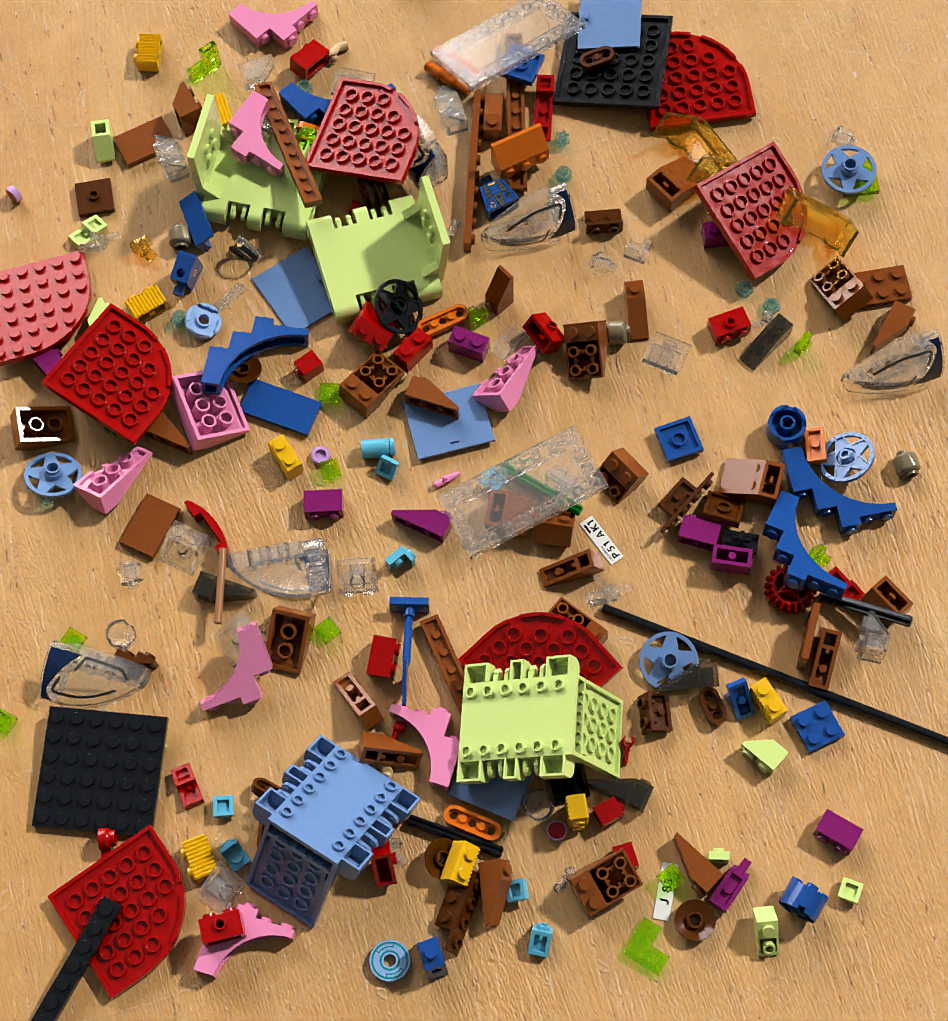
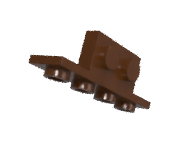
M711 472L697 488L682 477L661 500L658 507L671 517L660 531L662 534L667 530L671 531L677 524L675 520L679 516L681 518L684 517V514L689 511L687 507L691 502L695 504L701 497L699 493L703 489L708 490L713 484L712 478L714 473Z
M472 871V874H470L471 878H469L470 881L467 882L468 886L465 887V890L448 886L435 922L437 927L450 930L444 949L458 956L462 948L463 940L481 891L480 877L475 871Z

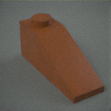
M486 93L484 141H499L502 139L503 93Z
M501 265L497 267L485 294V307L497 316L514 302L513 276Z
M643 280L624 282L623 293L627 321L631 329L630 341L648 340L649 331Z
M895 300L872 345L870 354H875L904 334L908 326L912 327L916 319L913 316L916 309Z
M412 376L405 392L407 404L459 419V407L425 377Z
M164 412L160 414L144 434L146 437L184 453L193 454L190 444Z
M590 548L539 569L545 588L588 578L605 571L600 553Z
M819 627L814 646L809 686L824 690L829 689L842 632Z
M350 671L333 682L366 730L384 720L376 704Z
M362 732L358 744L359 762L418 769L423 754L421 750L379 733Z
M677 832L673 840L689 881L692 883L691 887L698 894L702 893L706 896L722 879L724 874Z
M499 858L478 863L484 925L495 927L500 924L512 882L510 861Z

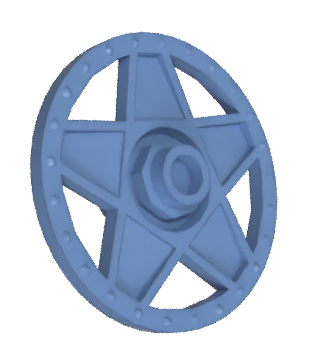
M844 145L832 149L825 156L822 162L821 173L826 184L834 191L848 195L858 194L868 189L874 182L876 164L872 156L864 149L857 146ZM850 150L858 153L849 157L843 151ZM832 156L835 165L826 169V163ZM866 159H868L872 167V172L863 167ZM829 179H839L842 188L833 184ZM856 181L868 182L860 188L853 189Z
M842 433L826 443V452L834 443L835 451L827 454V463L819 464V468L823 475L833 482L848 483L855 481L866 474L874 462V446L871 440L861 433ZM856 437L860 440L850 444L846 438ZM869 447L870 456L867 461L862 454ZM824 466L835 467L834 476L826 472ZM850 470H859L858 473L846 477Z
M56 452L45 453L35 457L28 463L24 471V480L28 489L34 494L44 498H60L75 491L74 484L69 479V476L78 471L75 483L82 478V469L79 463L69 455ZM57 458L65 459L70 463L59 464ZM44 460L43 467H33L36 463ZM29 478L39 481L37 489L30 483ZM55 487L63 490L57 493H49Z
M661 632L649 638L643 645L639 656V666L643 677L650 685L660 690L674 691L685 687L694 678L698 669V654L692 642L685 636L676 632ZM666 636L661 648L649 646L655 639ZM677 638L684 641L691 651L679 650ZM644 656L654 664L649 675L644 667ZM694 662L692 672L686 680L683 667ZM668 676L677 686H663L657 684V682Z

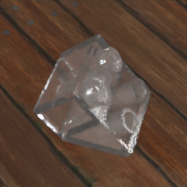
M437 87V95L434 96L435 110L437 116L440 115L441 117L440 124L442 130H446L448 136L468 131V121L458 93Z
M160 135L153 136L155 143L152 145L164 177H168L170 183L190 177L189 168L177 138Z
M870 610L868 615L863 616L862 622H860L858 629L860 636L856 641L854 652H858L857 659L880 664L887 653L890 633L875 612Z

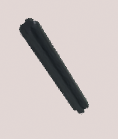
M821 592L818 595V600L826 604L905 627L912 625L913 617L844 596L842 600H838Z
M410 815L407 820V825L441 838H448L452 841H467L479 847L481 852L498 858L502 856L504 848L497 844L414 815Z

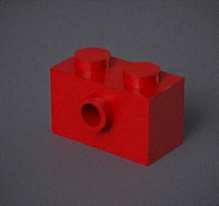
M313 39L310 43L305 44L297 53L292 54L290 57V70L306 81L329 63L330 50Z
M742 306L708 318L707 328L715 345L720 343L726 344L731 339L747 336L750 333L751 323Z
M546 312L532 314L522 326L543 354L557 352L565 343L563 333Z
M418 327L409 337H405L401 341L400 346L393 352L394 361L409 373L433 348L432 337Z
M379 635L373 636L366 670L367 675L391 679L392 675L396 674L397 664H395V658L400 655L401 644H398L399 641L397 639Z
M388 840L383 847L372 849L374 854L371 863L377 888L397 884L394 865L398 864L396 853H391Z
M235 907L224 909L223 913L217 915L215 913H208L203 915L202 919H198L202 942L205 947L247 937L242 913L239 909L235 910Z

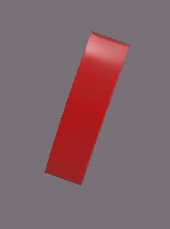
M537 75L534 125L540 123L546 141L551 142L555 75Z
M186 500L184 502L186 508L196 523L204 519L219 541V544L215 546L218 555L219 548L227 549L226 566H231L229 547L218 523L205 509L194 502Z

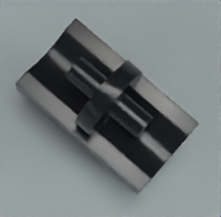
M725 529L722 545L753 549L752 554L756 555L759 535L745 533L742 530L739 532Z

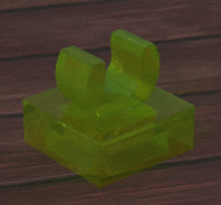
M471 306L467 309L469 312V326L473 330H476L488 321V311L484 307L477 310L475 306Z
M822 544L812 547L809 556L818 565L824 567L825 564L829 565L831 557L825 554L827 547Z
M0 708V732L8 736L18 718Z

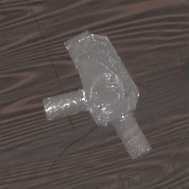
M93 231L91 233V240L85 244H80L78 252L79 254H86L92 251L101 252L106 249L109 242L121 238L120 233L117 231L106 236V234L100 235Z
M596 575L593 580L599 586V589L586 593L585 597L588 604L599 606L617 601L620 594L633 591L631 583L619 587L614 583L606 584L600 575Z

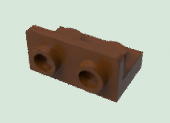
M621 209L584 212L586 234L598 235L606 232L617 233L623 231Z
M647 691L638 696L637 707L640 713L642 735H648L651 732L670 733L673 731L668 692Z

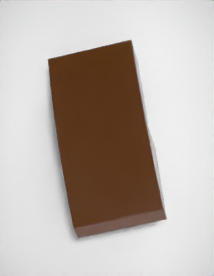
M117 649L114 654L119 662L132 667L157 669L159 666L155 660L156 657L148 652L144 654L138 651L135 656V654L127 649L125 651Z

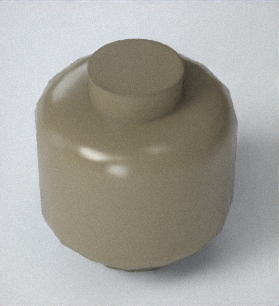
M177 223L169 229V245L174 250L186 251L192 245L191 233L188 226L184 223Z
M623 320L609 321L607 323L608 343L610 345L626 344L627 338L631 337L630 326H626V322Z
M901 450L896 453L897 456L892 462L897 475L904 479H911L917 476L921 468L917 455L907 450Z

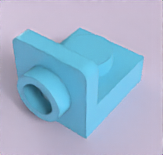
M402 545L385 559V566L391 571L394 568L398 569L401 567L404 560H406L411 567H414L416 556L410 549L406 550Z
M236 838L234 840L229 839L221 845L222 848L219 851L234 873H237L252 862Z
M546 923L533 924L527 953L548 958L554 928H551Z

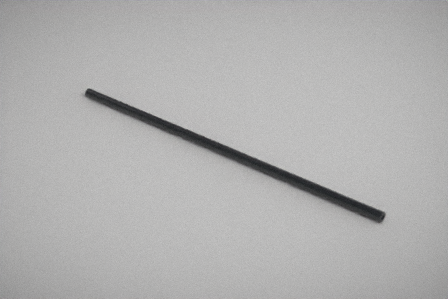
M605 603L603 605L601 613L655 634L668 631L679 633L688 638L696 650L948 747V737L832 691L809 686L806 681ZM677 638L678 643L688 646L684 641Z

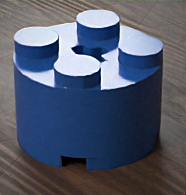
M781 405L771 412L766 426V435L769 441L780 450L798 445L806 429L804 413L799 408L789 407L788 405Z
M792 876L780 898L779 904L787 911H793L798 914L797 917L814 923L821 914L829 897L819 892V888L810 882H807L805 885L800 879Z

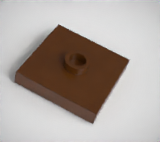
M110 178L75 184L78 215L80 218L115 212Z
M709 490L701 519L738 529L746 500Z

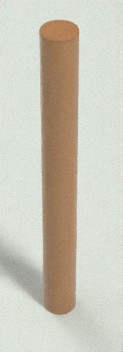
M219 548L214 624H222L226 548Z

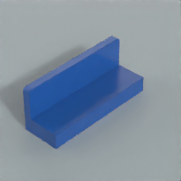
M193 191L180 200L179 204L195 246L207 251L212 248L209 239L214 234L200 197L196 191Z

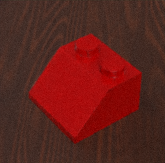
M368 301L364 303L347 331L364 344L380 352H383L393 335V332L387 330L379 322L374 311V305ZM395 320L388 324L395 328L397 321Z

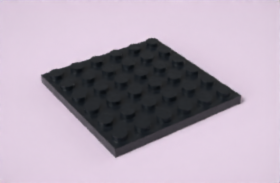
M569 12L553 99L554 105L659 110L672 33L673 16L641 15L640 49H637V47L613 49L615 59L612 63L586 71L581 67L580 57L583 53L591 50H577L579 12Z
M50 706L32 826L98 833L99 828H109L110 830H116L117 835L134 836L150 824L154 828L169 718Z

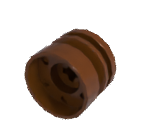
M357 178L361 196L370 209H376V203L379 207L383 206L382 197L386 201L400 198L399 188L395 183Z

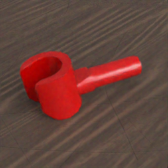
M404 722L394 723L392 739L396 740L398 733L404 734L406 728Z
M626 735L622 739V745L624 746L622 764L628 763L629 751L635 742L634 736L631 740L632 743L629 744L625 741Z

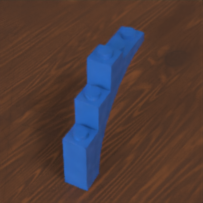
M292 82L278 92L281 103L300 121L313 125L320 118H324L332 100L311 95L301 90ZM390 83L388 86L396 91V87Z
M255 316L252 333L233 331L229 348L210 346L201 379L202 393L221 395L230 375L242 363L261 352L286 346L308 347L309 329L274 325L273 318Z
M801 447L782 450L780 459L781 463L785 464L784 474L789 493L800 497L799 499H805L810 495L815 516L828 517L834 513L840 534L846 533V535L856 533L859 531L862 522L863 524H869L874 522V520L881 519L885 521L894 517L897 511L896 503L876 504L850 499L830 488L813 472L806 461Z
M781 490L765 524L762 535L779 541L773 560L789 566L783 584L802 591L803 587L806 586L831 598L842 600L847 583L823 570L809 556L798 536L795 517L800 497Z

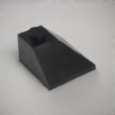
M575 763L574 774L571 778L544 779L551 806L565 803V798L568 795L584 793L586 797L590 796L584 764Z

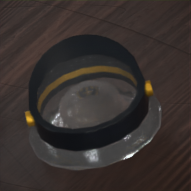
M238 234L236 244L229 247V250L235 255L254 263L263 257L262 253L241 234Z

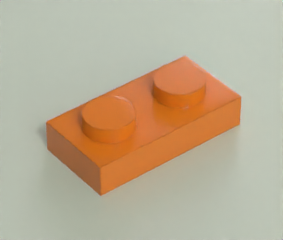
M824 427L805 429L808 464L827 463Z

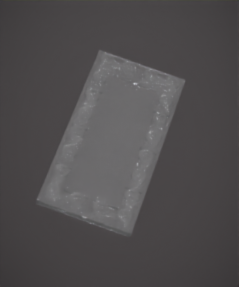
M522 0L431 50L430 55L473 92L526 61L535 58L542 52L549 50L558 43L563 42L572 35L577 34L585 29V23L556 0Z
M572 425L438 495V498L471 560L605 490L609 486L576 427Z

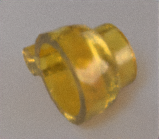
M146 235L136 237L130 242L131 249L139 257L146 258L148 262L157 257L156 252L150 248L153 245L152 241Z

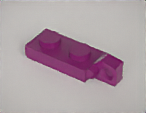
M744 858L739 867L734 864L708 902L723 913H726L747 882L750 874L746 871L752 862Z

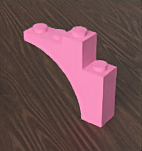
M313 0L299 9L279 14L254 11L241 3L229 13L230 23L258 48L267 44L272 38L287 50L297 42V32L302 31L310 21L315 20L319 13L317 4Z
M253 91L229 121L230 132L235 137H238L231 146L232 157L237 162H243L246 165L251 160L256 166L265 168L269 174L281 178L285 173L284 164L270 153L262 138V124L267 111L270 109L269 99Z
M256 621L237 628L239 659L236 668L228 681L219 690L201 700L200 705L203 711L207 709L214 711L226 702L228 705L233 704L239 700L238 698H241L243 705L246 703L249 705L255 704L262 698L263 692L256 675L264 676L270 673L273 663Z
M400 703L397 705L391 704L389 710L390 717L396 718L410 726L421 737L427 747L431 759L430 786L449 791L458 765L460 738L452 735L446 737L452 720L451 713L447 709L438 707L437 709L432 708L430 715H427V712L421 709L414 711L408 709V706H402Z
M246 902L244 905L238 904L237 909L242 913L247 937L205 947L202 944L194 970L197 973L216 979L226 961L241 948L265 939L294 941L296 932L292 929L293 926L281 923V925L273 923L272 919L263 916L259 919L260 912L256 909L257 906Z

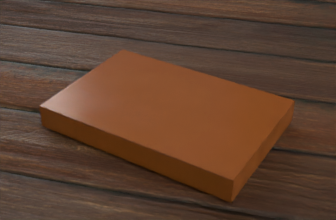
M162 116L113 137L128 168L177 146Z
M147 493L120 539V544L154 559L181 509Z
M814 602L807 617L796 668L799 670H804L809 659L821 607L820 603Z

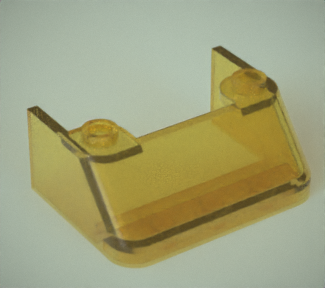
M666 112L652 133L653 137L666 139L671 148L683 149L696 165L686 179L688 182L700 183L738 162L737 158L713 128L701 117Z
M789 186L776 216L780 224L786 227L788 225H795L823 240L826 244L825 248L832 252L838 251L839 255L843 258L859 234L850 218L792 186Z

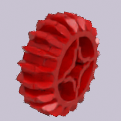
M784 564L783 568L778 565L776 566V571L771 570V576L766 577L767 583L764 584V588L767 590H765L764 595L769 596L767 602H773L772 608L778 606L779 613L783 609L786 610L787 615H789L790 610L793 611L794 615L798 613V609L803 613L805 607L810 608L811 602L815 601L813 595H816L817 591L804 586L806 595L800 599L799 590L794 589L792 591V588L787 589L789 586L783 584L789 568L788 565ZM781 579L782 588L776 592L775 583Z

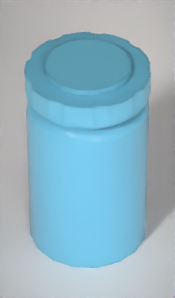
M394 438L361 440L363 459L380 458L383 454L388 457L390 455L394 457L396 454Z

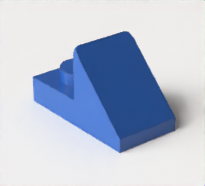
M743 677L726 684L728 693L725 696L736 720L739 721L756 714L747 680Z

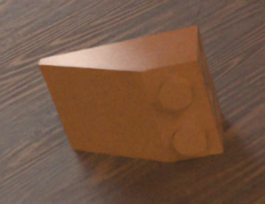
M71 406L15 407L10 415L15 451L36 450L76 441Z
M283 606L273 608L266 648L273 663L272 668L301 674L313 634L315 613Z

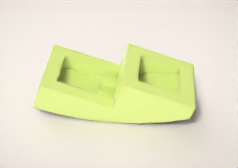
M95 214L82 222V228L70 234L68 241L79 251L83 250L94 242L108 228V225Z

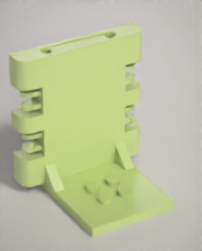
M207 94L187 154V160L208 221L226 225L229 214L231 219H235L237 211H241V221H246L247 219L248 229L261 232L264 221L266 226H270L272 218H276L275 227L281 228L282 225L284 237L307 241L306 221L314 219L317 206L304 207L274 134H272V137L266 134L264 143L270 153L284 164L285 173L281 178L269 174L265 168L256 166L251 160L246 165L243 162H237L232 157L231 146L238 137H235L230 132L229 123L227 128L222 126L215 96ZM309 138L306 147L304 141L299 143L305 160L314 139ZM310 170L321 194L327 173Z
M429 175L421 177L418 202H414L412 195L387 201L390 215H388L386 207L381 206L380 211L383 217L377 218L376 211L373 208L370 209V220L368 210L364 206L352 209V217L355 224H353L350 215H345L347 226L343 227L339 217L335 218L337 228H334L330 215L306 221L307 232L336 324L354 320L360 311L357 301H360L361 308L366 302L365 299L371 298V303L373 304L374 295L378 287L391 279H400L411 284L416 289L422 302L442 297L443 292L440 280L444 279L450 240ZM396 284L387 285L383 289L393 293ZM407 289L409 299L414 298L411 291ZM379 300L382 311H384L386 307Z
M571 654L546 657V664L540 666L539 677L537 666H531L525 659L510 660V668L505 669L504 680L501 668L496 669L490 663L465 665L456 782L462 785L488 783L490 779L496 777L497 765L500 778L508 782L524 781L526 776L532 774L533 762L536 776L539 775L543 779L571 778L574 774L575 763L585 764L612 779L620 778L623 700L580 676L579 662Z

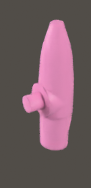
M453 472L442 476V478L433 482L434 487L438 488L451 482L460 475V472Z

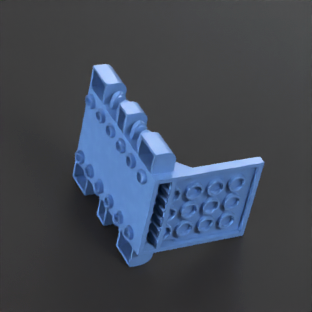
M322 735L306 749L303 766L297 767L292 764L284 772L281 785L282 790H274L270 787L255 802L253 815L257 821L265 825L246 881L247 886L311 928L318 922L331 885L338 873L346 879H356L371 861L374 854L372 849L385 845L394 832L392 825L403 823L418 806L421 799L368 764L359 762L357 757Z

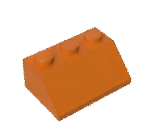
M540 123L491 144V164L499 178H510L517 172L526 171L531 166L542 164L549 159V147Z

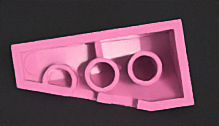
M536 345L522 346L507 360L508 364L494 371L495 376L489 381L486 379L481 383L472 395L473 398L495 412H510L513 410L515 404L520 399L538 347Z
M137 446L120 455L114 463L110 465L106 463L102 465L103 468L95 473L91 471L85 474L73 486L93 509L107 514L121 501L153 454L151 451Z

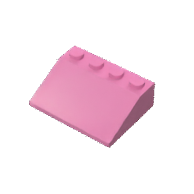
M203 371L172 377L170 394L192 451L211 448L250 431L229 379L225 383L221 395L202 393L201 379Z

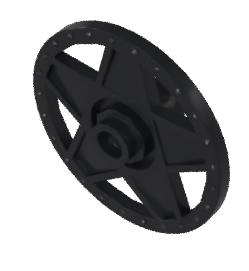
M391 279L382 283L376 290L373 301L374 311L379 322L387 330L396 334H406L417 328L418 322L423 317V304L416 289L411 284L400 279ZM390 284H396L393 293L383 288ZM407 289L411 291L416 300L408 298ZM379 300L386 307L382 315L379 309ZM418 312L417 319L412 325L410 314ZM396 320L402 329H396L388 323Z

